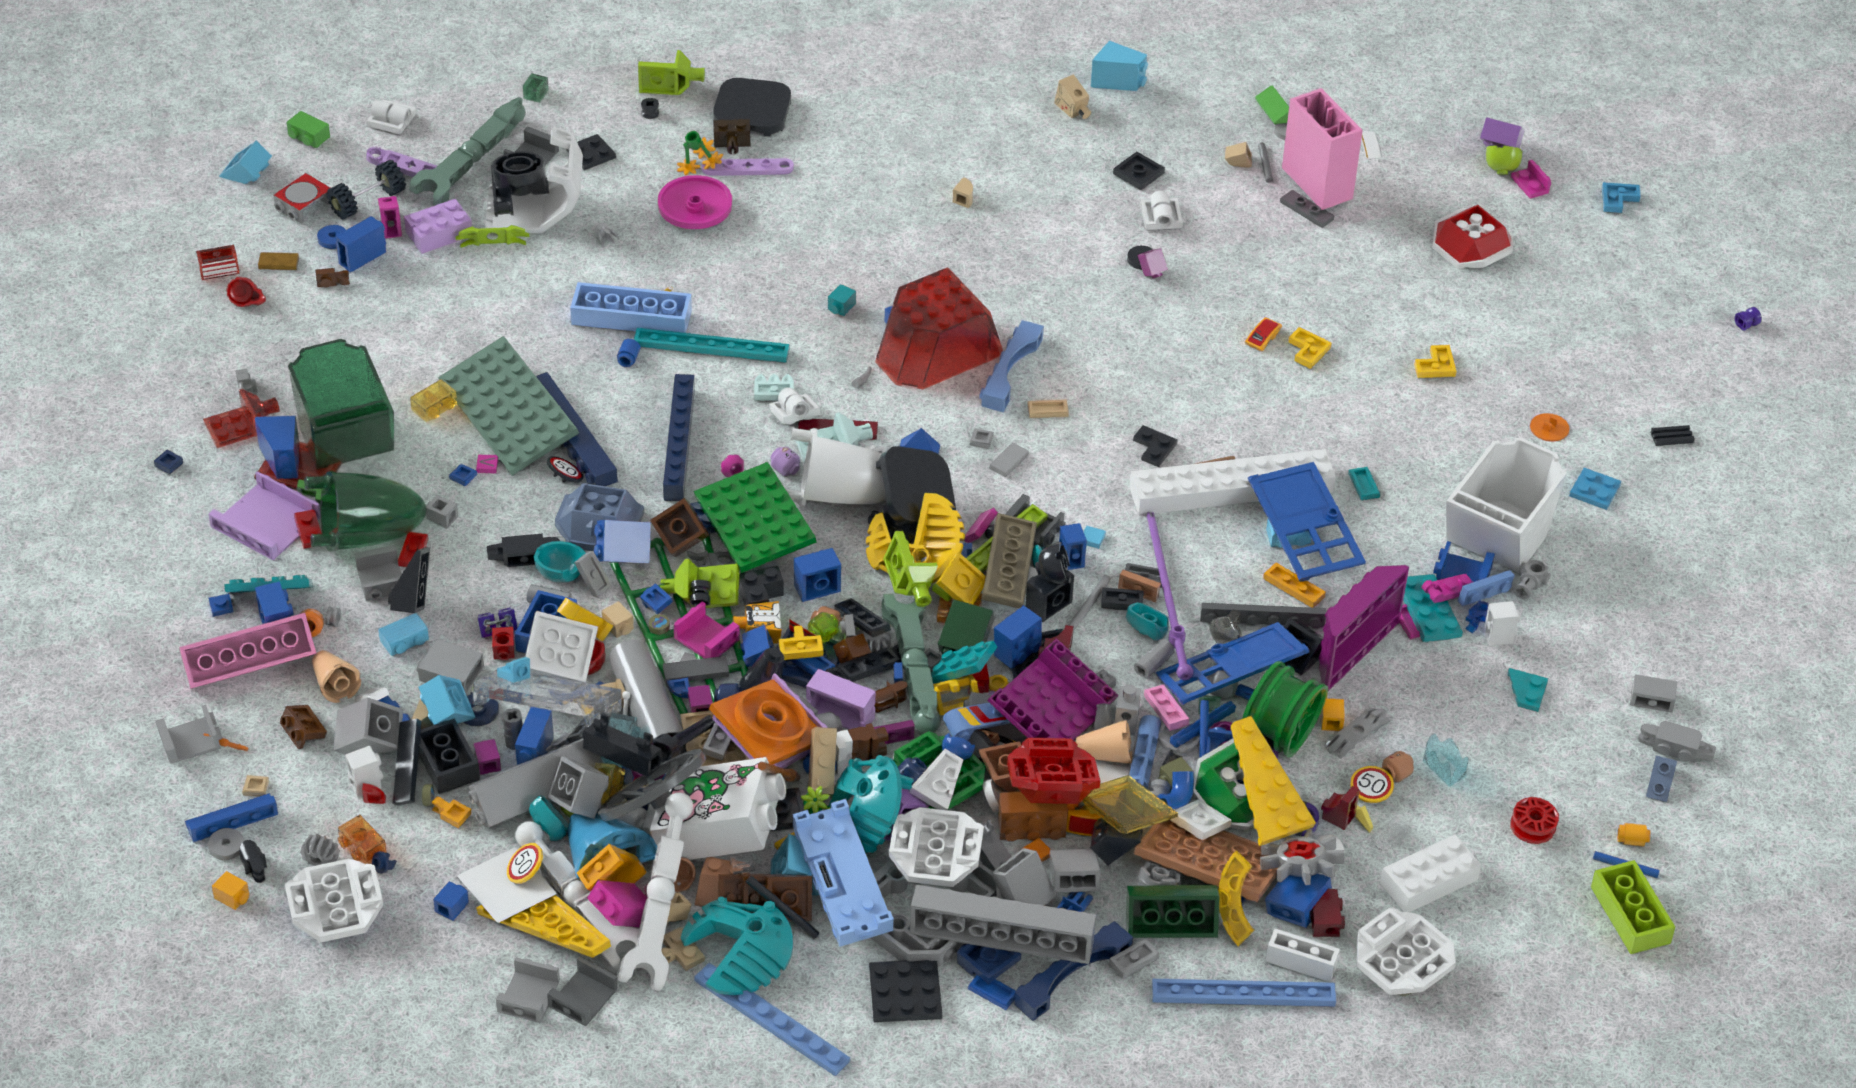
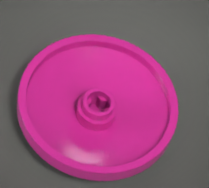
M702 175L683 176L670 181L661 189L658 195V210L661 216L674 226L685 229L709 228L721 223L728 217L732 210V194L725 184L712 177Z

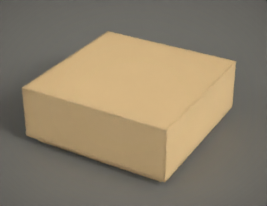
M247 775L242 791L243 795L256 797L265 795L269 777Z

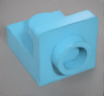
M524 657L506 663V666L497 668V676L513 683L530 678V658Z

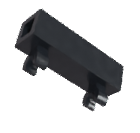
M604 713L600 714V720L595 718L593 723L583 731V749L647 777L661 766V748L652 745V734L644 732L643 739L633 737L608 726L610 717Z

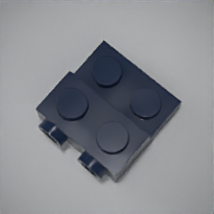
M964 944L957 951V964L971 976L977 974L989 984L1019 962L1022 954L1020 952Z

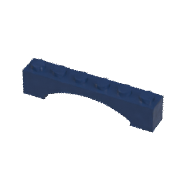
M1115 921L1108 926H1103L1094 935L1089 964L1110 959L1131 947L1133 936ZM1062 959L1054 961L1044 972L1036 974L1030 982L1017 988L1014 1005L1032 1021L1036 1020L1050 1009V996L1056 987L1071 973L1088 964Z

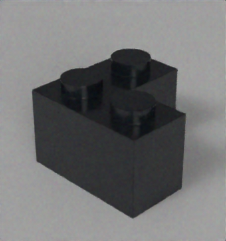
M778 566L739 574V593L745 607L749 604L766 603L771 598L784 596V579Z

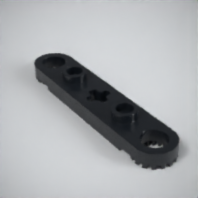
M897 644L894 647H887L841 663L837 667L826 669L825 672L855 682L894 668L895 663H902V654L898 653L899 647Z

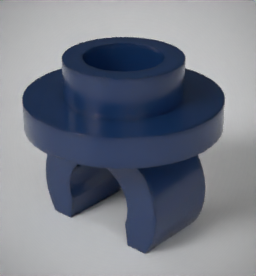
M379 851L373 855L372 865L375 866L377 873L383 874L388 870H392L397 861L389 860V853Z

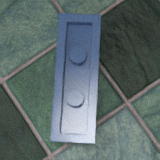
M1508 570L1462 586L1458 602L1465 606L1491 598L1502 592L1505 593L1512 587L1515 575Z

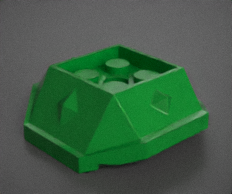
M928 731L895 750L893 761L898 767L907 757H917L928 768L942 753V741L945 736H937L936 733ZM974 754L962 762L948 810L956 805H960L964 800L983 790L986 766ZM931 805L928 807L929 809H936Z

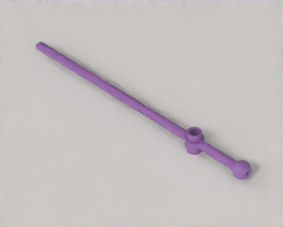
M1148 512V525L1171 626L1168 640L1176 649L1179 662L1177 676L1181 680H1188L1193 676V669L1187 664L1183 646L1186 633L1184 627L1178 623L1155 514L1152 512V517H1150Z

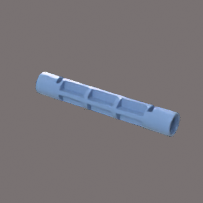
M1145 715L1140 719L1121 810L1123 815L1143 816L1161 727L1160 719L1153 715Z

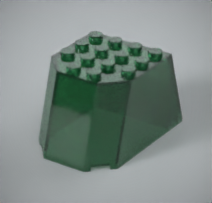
M337 339L302 348L296 360L288 365L300 431L316 470L393 451L394 410L366 346L360 345L357 347L347 344L344 339Z

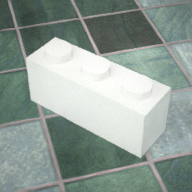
M1274 929L1267 948L1266 962L1331 983L1338 964L1340 949Z

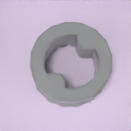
M328 607L327 614L325 615L327 616L325 624H333V626L337 627L341 618V609L336 608L334 610L333 607Z

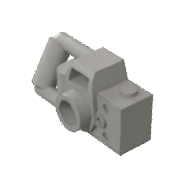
M247 368L235 370L241 400L246 401L250 406H254L256 400L253 391L257 390L255 379H251Z

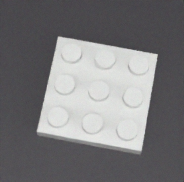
M536 611L525 657L530 658V672L584 686L598 627Z

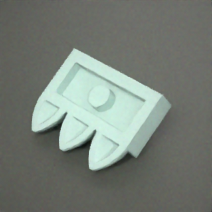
M759 374L754 381V401H778L779 393L783 389H794L793 378L786 374L782 381H780L779 377L773 374L767 381L762 374Z

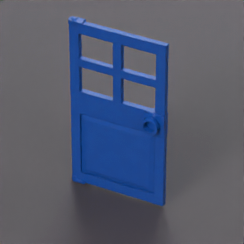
M1314 462L1248 477V481L1300 582L1366 563ZM1337 524L1344 537L1322 543L1315 529ZM1308 531L1315 545L1293 550L1286 536ZM1348 544L1354 558L1332 563L1326 549ZM1319 551L1325 565L1303 570L1297 556Z
M1277 622L1228 643L1215 644L1206 652L1186 659L1187 664L1193 669V676L1188 680L1175 682L1169 676V674L1177 671L1179 663L1155 673L1178 698L1179 702L1184 705L1268 670L1276 661L1280 660L1285 663L1309 653V648L1305 644H1301ZM1208 658L1217 664L1201 672L1193 665ZM1219 670H1223L1229 676V678L1214 684L1206 678V676L1214 674ZM1197 680L1205 687L1190 694H1187L1181 688Z

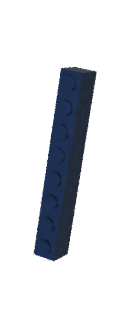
M545 372L537 375L538 380L578 429L579 433L561 444V446L567 448L568 455L571 460L576 461L579 472H584L587 483L605 487L617 483V468L549 373Z
M675 374L663 480L664 501H680L685 495L695 395V375Z

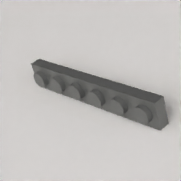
M1201 603L1200 622L1245 623L1249 625H1272L1279 622L1281 625H1285L1288 618L1299 621L1305 626L1318 628L1325 626V614L1327 611L1326 608Z

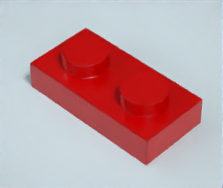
M315 510L294 513L303 549L324 545Z
M407 533L398 558V566L407 567L415 552L427 546L428 534Z

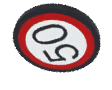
M551 456L547 459V465L554 472V477L560 476L563 478V483L567 480L575 483L583 480L582 472H579L578 468L569 461L556 456Z

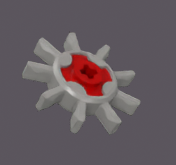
M1307 829L1304 837L1290 838L1288 836L1280 839V845L1272 843L1262 845L1261 855L1264 856L1260 857L1261 870L1278 868V882H1282L1291 875L1302 877L1305 885H1310L1311 876L1319 872L1331 878L1335 877L1334 864H1344V850H1335L1336 837L1332 836L1319 842L1313 839L1312 829Z

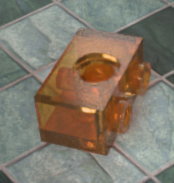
M360 814L338 827V842L343 849L347 848L350 851L353 860L360 861L363 864H370L376 852L383 851L387 853L385 840Z

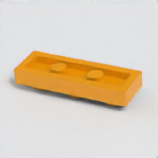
M1277 562L1263 576L1264 580L1309 607L1314 608L1326 595V591L1309 581L1300 582L1294 572Z

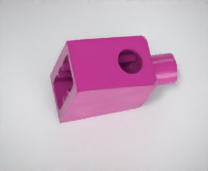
M397 197L378 198L380 221L385 227V239L402 237ZM394 221L395 225L392 227H388L387 222Z

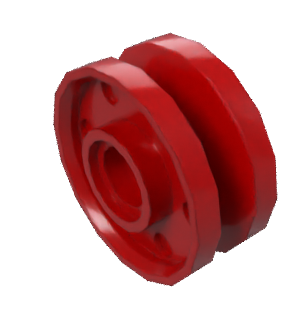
M1523 798L1517 802L1513 809L1510 828L1514 835L1524 842L1531 844L1545 843L1552 839L1556 832L1559 813L1555 806L1542 798Z

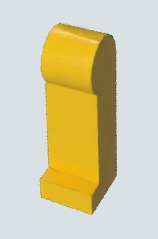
M565 598L557 609L567 619L597 626L596 638L601 641L605 640L613 628V625L568 598Z

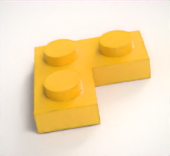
M1298 327L1289 336L1288 343L1301 349L1295 355L1294 361L1309 369L1331 349L1332 342L1301 327Z
M1431 345L1430 354L1432 359H1415L1414 367L1417 378L1456 377L1457 371L1450 345Z

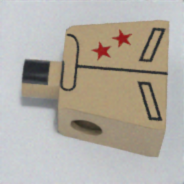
M1073 74L1059 80L1054 104L1071 118L1078 115L1083 119L1088 118L1091 114L1087 107L1089 94Z

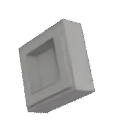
M974 428L970 445L989 449L994 432Z

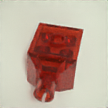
M240 389L238 390L241 403L240 408L204 418V425L216 448L257 436L255 417H265L280 412L276 398L273 397L260 401L257 395Z

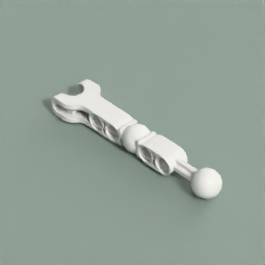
M685 793L671 794L665 802V810L670 817L666 836L660 837L657 846L651 881L647 885L648 898L645 902L636 946L622 958L618 972V981L627 983L632 977L634 969L643 968L651 976V989L659 992L664 987L669 969V964L663 956L661 949L671 900L675 895L673 883L676 881L684 841L679 840L683 820L687 819L693 811V802Z
M531 821L522 823L518 826L515 833L518 845L522 847L528 843H536L542 848L541 872L554 889L564 897L567 905L574 908V911L610 940L611 947L600 953V960L607 970L614 974L618 973L620 967L618 955L635 948L639 930L633 927L613 926L587 899L591 891L586 889L581 879L576 878L574 867L560 851L552 853L542 841L543 831L541 826Z

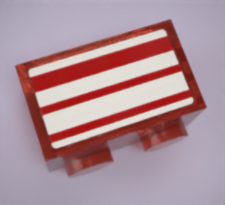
M234 244L196 251L201 280L240 274Z

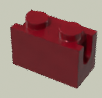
M1327 889L1310 911L1313 937H1340V929H1345V916L1340 913L1343 910V900L1338 897V889Z

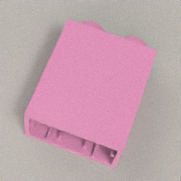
M1322 88L1290 99L1282 169L1321 210L1353 199L1363 130Z

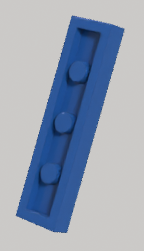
M269 793L186 820L185 824L194 843L209 838L220 829H236L278 815L277 804L274 796H271Z

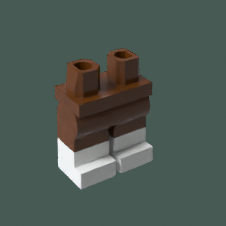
M869 723L865 727L837 732L835 757L837 763L835 771L837 775L842 774L850 759L858 758L862 761H870L871 759H876L878 755H887L888 750L885 741H888L889 735L885 727L874 729L872 723Z

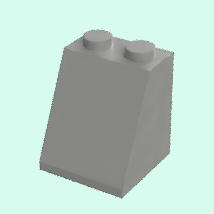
M365 698L337 710L333 751L348 754L370 746L374 753L397 751L399 725L403 719V709L371 698Z

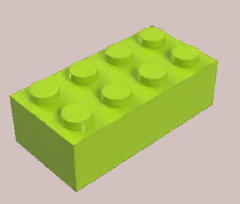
M1635 860L1594 871L1591 889L1630 954L1671 944L1675 925Z

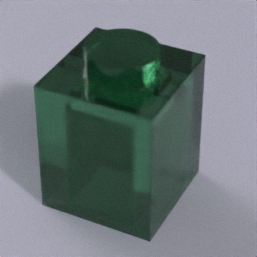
M531 73L523 84V99L540 103L549 91L548 77Z

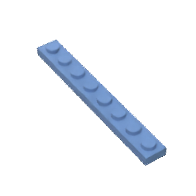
M708 963L694 976L695 982L832 1075L836 1076L850 1062L849 1056L754 992L751 993L746 990L743 991L742 995H724L706 987V982L717 969L711 963Z
M1152 979V1003L1336 1006L1335 983Z

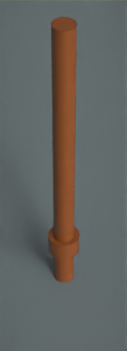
M766 762L758 763L759 770L770 774L780 773L788 782H795L801 779L800 774L794 769H784Z

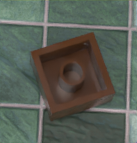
M685 498L650 520L670 554L674 557L679 556L710 536L692 505Z

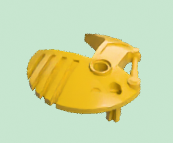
M924 493L914 544H909V550L914 557V563H937L938 567L932 581L934 583L939 580L953 556L958 552L961 554L964 545L959 542L965 540V534L960 532V530H964V524L958 521V519H962L958 511L952 510L955 507L949 500L939 494ZM879 513L874 516L867 531L870 536L866 537V545H869L866 548V554L873 569H881L888 573L883 558L890 545L891 537L884 514Z

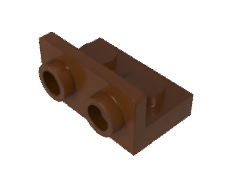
M309 705L285 707L280 718V724L297 749H302L306 740L325 739L327 731Z

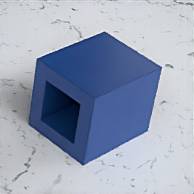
M449 881L433 899L435 912L454 921L469 904L468 890L462 885H456Z

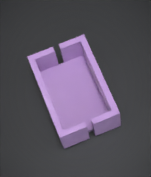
M456 199L404 216L406 233L421 254L460 241L456 240L459 232L472 227V220L463 211V208Z
M820 669L816 671L806 685V699L818 710V714L834 713L836 716H839L843 728L865 727L866 724L872 723L875 719V691L868 687L861 686Z

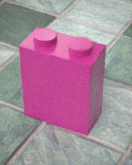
M598 880L587 899L613 926L640 928L645 902L648 897L634 883Z

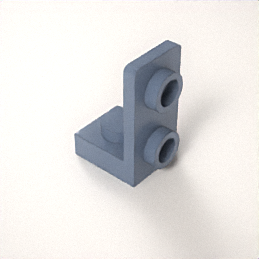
M1656 755L1646 797L1667 802L1677 765L1676 760Z

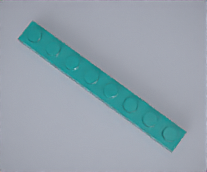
M637 328L634 340L640 344V347L784 363H787L790 351V344L645 328Z

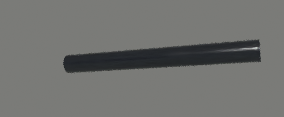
M750 875L745 883L767 901L774 902L777 909L813 939L819 935L820 932L754 877Z

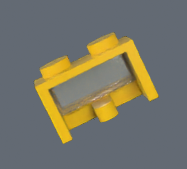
M972 675L933 684L934 691L937 692V712L940 716H944L952 709L963 707L964 701L969 699L971 692L979 693L977 681Z

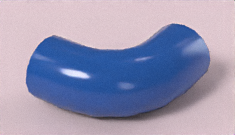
M1194 771L1172 772L1171 792L1169 794H1159L1155 799L1154 806L1159 815L1170 816L1171 811L1190 803L1194 791Z

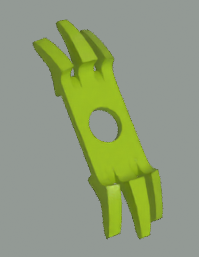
M515 225L502 228H474L472 226L460 231L459 235L456 236V240L468 239L460 244V248L468 245L480 246V244L506 243L507 245L519 243L526 245V241L518 237H529V233ZM489 233H496L498 237L491 240L487 235Z

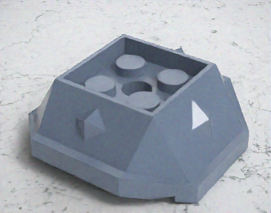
M583 483L571 494L564 496L555 518V527L565 538L566 542L573 543L583 550L594 551L597 538L594 529L597 521L641 522L644 515V506L638 503L625 489Z

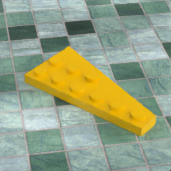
M1250 716L1233 722L1231 725L1232 735L1240 756L1239 764L1244 773L1243 781L1249 807L1254 815V828L1257 829L1259 836L1258 845L1262 846L1313 828L1316 824L1315 820L1253 718Z
M556 895L499 922L591 958L611 947L610 940ZM482 904L476 907L478 915L495 921Z

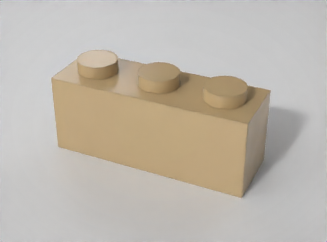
M815 727L811 730L808 787L810 786L816 791L819 786H822L821 795L828 794L831 796L834 794L837 728Z

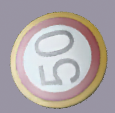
M1365 766L1354 772L1351 777L1350 788L1354 786L1360 789L1358 799L1367 803H1379L1391 796L1394 789V781L1392 776L1383 768Z
M528 843L520 847L508 863V879L515 884H521L531 879L541 866L543 860L542 848L536 843Z

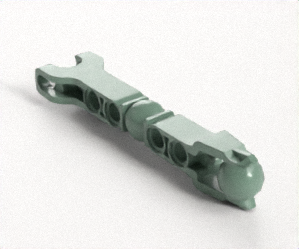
M517 97L497 108L490 119L475 131L470 140L464 142L461 147L453 151L436 168L420 170L411 179L409 191L414 194H419L423 191L433 192V205L449 201L450 187L469 171L473 163L479 161L482 156L492 150L502 139L507 138L516 125L523 121L526 115L525 107L522 105L523 99Z
M883 594L881 602L882 618L895 629L899 652L902 654V667L905 670L911 718L920 736L928 731L935 733L940 727L941 718L937 713V692L934 691L931 672L928 667V658L924 653L925 647L920 625L924 618L923 613L926 610V606L918 607L915 603V598L912 603L903 604L895 599L894 594Z

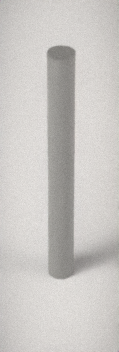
M1108 575L1102 577L1068 624L1074 626L1073 632L1102 593V587L1105 588L1110 582L1111 578Z

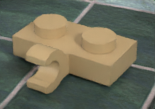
M679 927L664 935L663 944L666 947L662 948L661 952L668 963L676 959L684 970L687 971L704 962L705 956L695 943L688 946L683 945L681 942L683 929Z

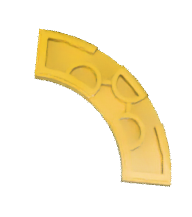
M1235 851L1221 873L1218 892L1220 895L1219 910L1223 926L1233 942L1239 947L1255 931L1244 914L1241 902L1243 882L1253 866L1238 851Z

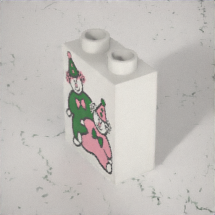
M766 757L701 766L688 778L669 790L670 794L685 793L693 802L691 815L682 822L679 840L684 841L681 857L692 860L764 850L769 830H775L777 826L775 810L778 800H783L786 795L785 781L780 773L770 774L758 769L759 762L769 763ZM665 805L656 809L649 830L657 846L660 837L666 836L670 819L666 813Z

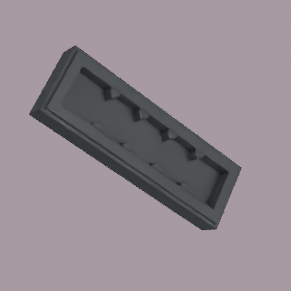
M1294 190L1280 198V203L1321 228L1334 220L1335 215L1325 209L1321 210L1317 204Z

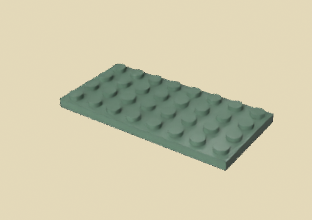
M504 336L438 377L441 384L495 455L498 456V459L511 476L579 433L576 426Z

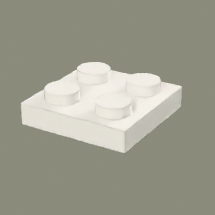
M1199 799L1171 811L1169 817L1179 827L1184 828L1201 840L1230 828L1232 821Z

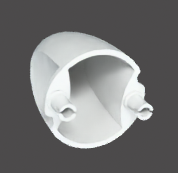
M792 427L790 440L808 443L801 490L786 489L793 502H797L798 505L805 507L806 500L842 504H877L886 500L882 470L876 469V461L880 459L882 453L836 440L817 437L816 428H812L809 431Z

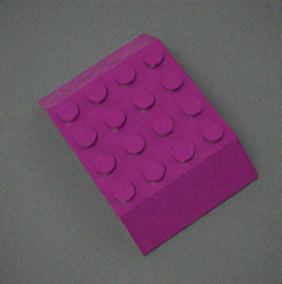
M1407 565L1376 566L1371 572H1367L1358 584L1355 583L1350 592L1342 595L1334 607L1331 606L1325 614L1326 624L1323 628L1324 637L1321 642L1322 650L1319 656V672L1321 682L1328 686V691L1399 624L1409 571Z

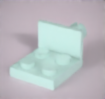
M837 412L835 413L834 425L818 429L817 437L858 446V442L872 439L873 432L869 423L855 426L851 419ZM796 441L805 463L808 443Z

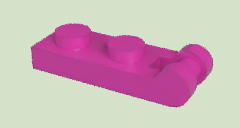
M1462 574L1433 582L1428 580L1423 583L1422 589L1425 593L1430 594V599L1434 603L1458 598L1462 586L1473 583V581L1467 574Z

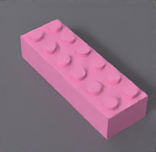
M305 613L179 647L190 689L316 654Z

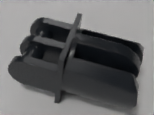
M245 840L239 848V856L244 866L245 874L251 873L255 882L262 883L265 880L264 868L267 867L265 854H262L254 841Z

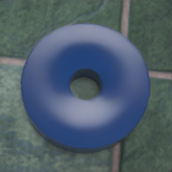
M339 225L325 226L317 233L318 243L324 248L336 249L335 236L346 229Z

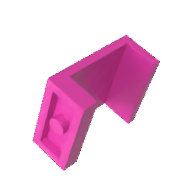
M702 601L674 623V639L704 659L720 657L740 640V628L734 622L725 628L707 616L706 604Z

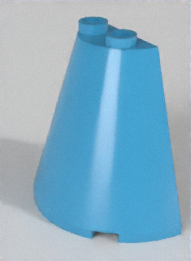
M576 813L570 817L567 834L577 879H580L577 872L608 844L620 849L636 846V856L641 863L655 859L657 845L654 839L637 827L618 818L603 821L599 813H596L595 819Z

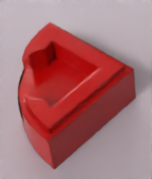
M363 783L362 794L365 803H386L387 797L380 788Z

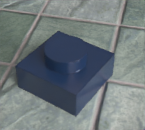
M168 449L154 460V466L168 474H171L183 464V458Z

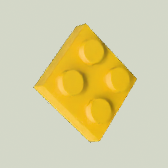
M958 552L953 556L936 584L954 600L973 605L984 588L986 576Z

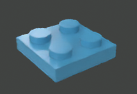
M1584 467L1569 496L1607 510L1622 481Z

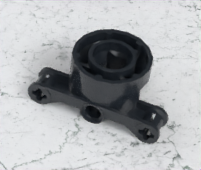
M516 151L501 155L493 161L491 174L495 217L504 214L514 216L512 195L525 196L530 193L533 195L549 194V184L542 156L528 151Z

